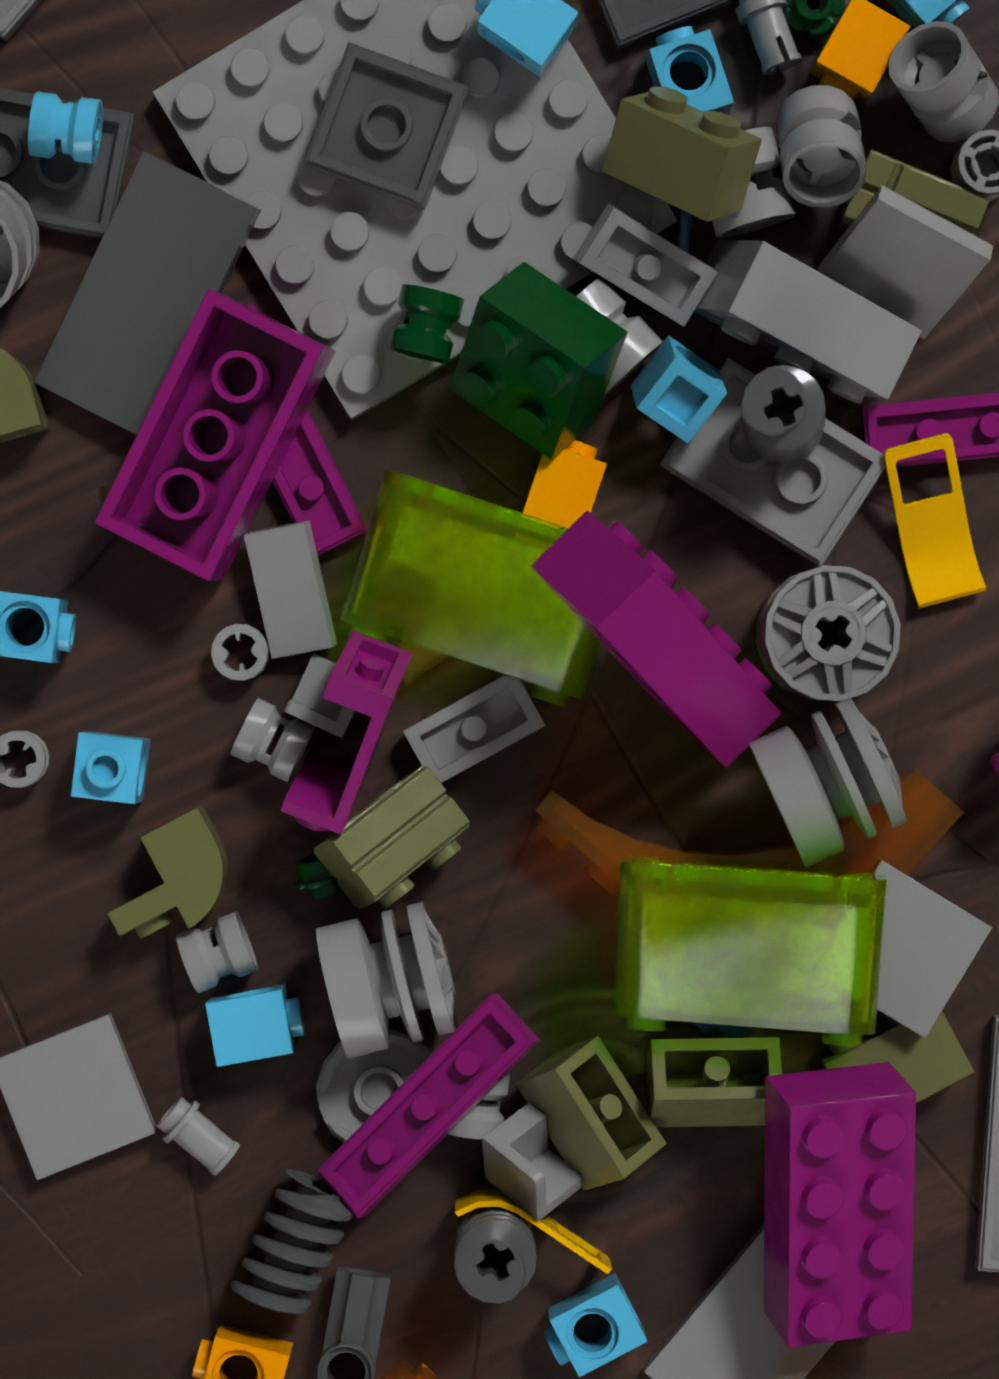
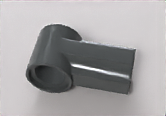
M337 1267L323 1348L317 1367L318 1379H336L330 1370V1361L341 1353H352L362 1360L365 1366V1374L360 1379L375 1378L391 1276L366 1269Z

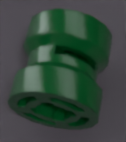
M402 284L398 305L402 310L401 319L404 320V323L398 324L391 329L387 349L426 361L449 364L453 342L446 335V331H450L452 324L460 320L464 299L427 287Z

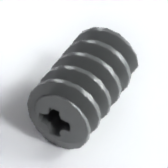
M788 365L768 367L753 377L744 391L741 408L746 439L754 452L767 461L781 464L800 461L811 454L822 439L826 414L824 395L816 380L802 369ZM784 405L789 414H794L793 424L783 426L779 417H774V408Z
M287 1169L285 1173L298 1184L296 1191L276 1189L274 1196L287 1207L285 1214L265 1212L263 1219L276 1230L274 1237L254 1235L252 1242L265 1253L263 1260L243 1258L241 1265L254 1276L252 1283L232 1281L231 1288L244 1299L265 1309L279 1313L303 1314L311 1306L310 1297L305 1291L316 1290L322 1283L321 1274L316 1268L327 1267L333 1260L332 1252L325 1244H338L344 1237L343 1229L336 1221H349L353 1218L354 1213L325 1181L299 1170Z
M501 1207L476 1208L464 1215L456 1230L454 1268L458 1282L469 1295L482 1302L500 1304L515 1299L519 1292L528 1285L535 1272L537 1254L535 1235L531 1223L520 1215ZM493 1243L498 1251L506 1249V1254L497 1258L492 1250L484 1252V1246Z

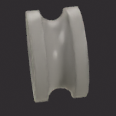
M233 624L225 627L216 635L212 643L211 657L214 666L223 676L231 680L246 681L257 677L265 670L269 662L270 650L267 638L260 630L248 624ZM242 634H246L255 641L251 652L257 657V660L249 669H246L245 664H239V671H236L226 663L231 653L224 646L232 636L235 635L237 641H242Z
M11 731L1 735L0 783L15 788H23L37 783L46 774L49 767L50 753L46 743L38 735L29 731ZM14 741L25 742L23 750L33 748L36 755V763L26 766L25 777L14 776L16 768L6 770L3 764V755L13 752L12 742Z

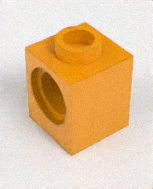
M851 0L810 74L821 79L818 85H827L843 90L853 100L856 99L866 104L889 65V59L894 47L908 32L910 25L866 0Z
M574 440L552 460L542 454L521 520L563 534L587 510L591 513L607 463L595 459L598 449Z
M220 1324L214 1342L205 1339L201 1340L192 1377L199 1379H230L225 1373L223 1362L231 1356L242 1355L251 1359L256 1365L258 1375L254 1379H284L293 1343Z

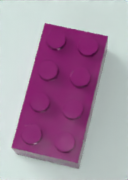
M207 289L94 523L207 581L224 580L243 542L244 534L247 533L336 350L222 293Z
M587 510L531 565V568L657 704L727 768L749 747V742L756 740L782 714L764 694L772 684L746 658L739 664L734 660L742 650L716 623H713L708 629L703 625L711 614L684 587H681L676 593L672 588L676 585L675 581L678 579V576L658 555L649 550L641 558L638 554L644 547L619 521L615 520L607 528Z
M889 1062L765 1076L764 1313L788 1348L906 1332L912 1329L916 1092Z

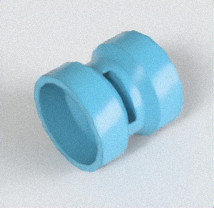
M37 91L30 110L28 126L29 155L50 159L60 151L63 154H69L75 162L95 164L99 155L102 137V100L81 97L75 103H63L57 94Z

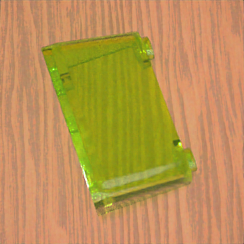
M385 470L339 620L351 623L347 636H350L354 630L386 642L387 636H391L533 683L529 696L562 707H566L569 696L582 700L601 642L531 568V565L568 528L409 475Z
M625 856L620 860L614 1013L627 1017L626 1028L664 1031L666 1020L823 1032L822 1043L839 1046H861L862 1035L876 1033L887 890L886 874L853 872V875L840 874V877H833V872L820 871V873L690 864L686 861H676L673 865H668L667 861H658L659 858Z

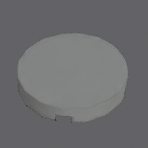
M389 1027V1049L347 1059L340 1040L324 1059L316 1085L319 1110L330 1132L343 1143L432 1054L429 1048L422 1042H413L408 1032Z

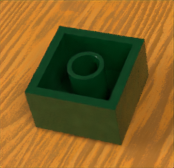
M522 262L479 296L450 390L552 460L594 423L628 331L526 262Z

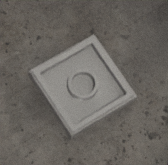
M881 185L818 266L817 271L922 330L919 337L925 339L990 262L993 245Z
M879 859L812 969L926 1038L993 927Z
M111 1013L0 1056V1089L37 1180L155 1134L158 1130Z

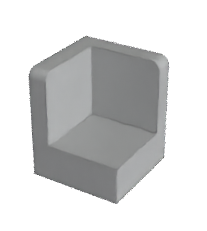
M313 653L292 699H289L284 712L340 738H345L357 711L322 698L336 663Z
M530 1102L482 1137L485 1178L518 1206L532 1215L537 1222L581 1188V1175L548 1149L547 1116Z

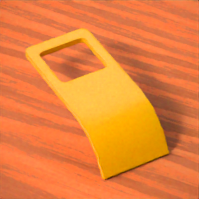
M944 433L886 449L883 456L902 554L919 609L986 591V585L981 575L972 544L954 442L951 435ZM943 449L951 490L948 493L907 504L903 503L896 468L897 461Z
M499 1189L476 1190L455 1200V1213L458 1217L476 1208L501 1207L520 1215L606 1274H609L612 1270L610 1258L548 1215L537 1222L532 1215L518 1206Z

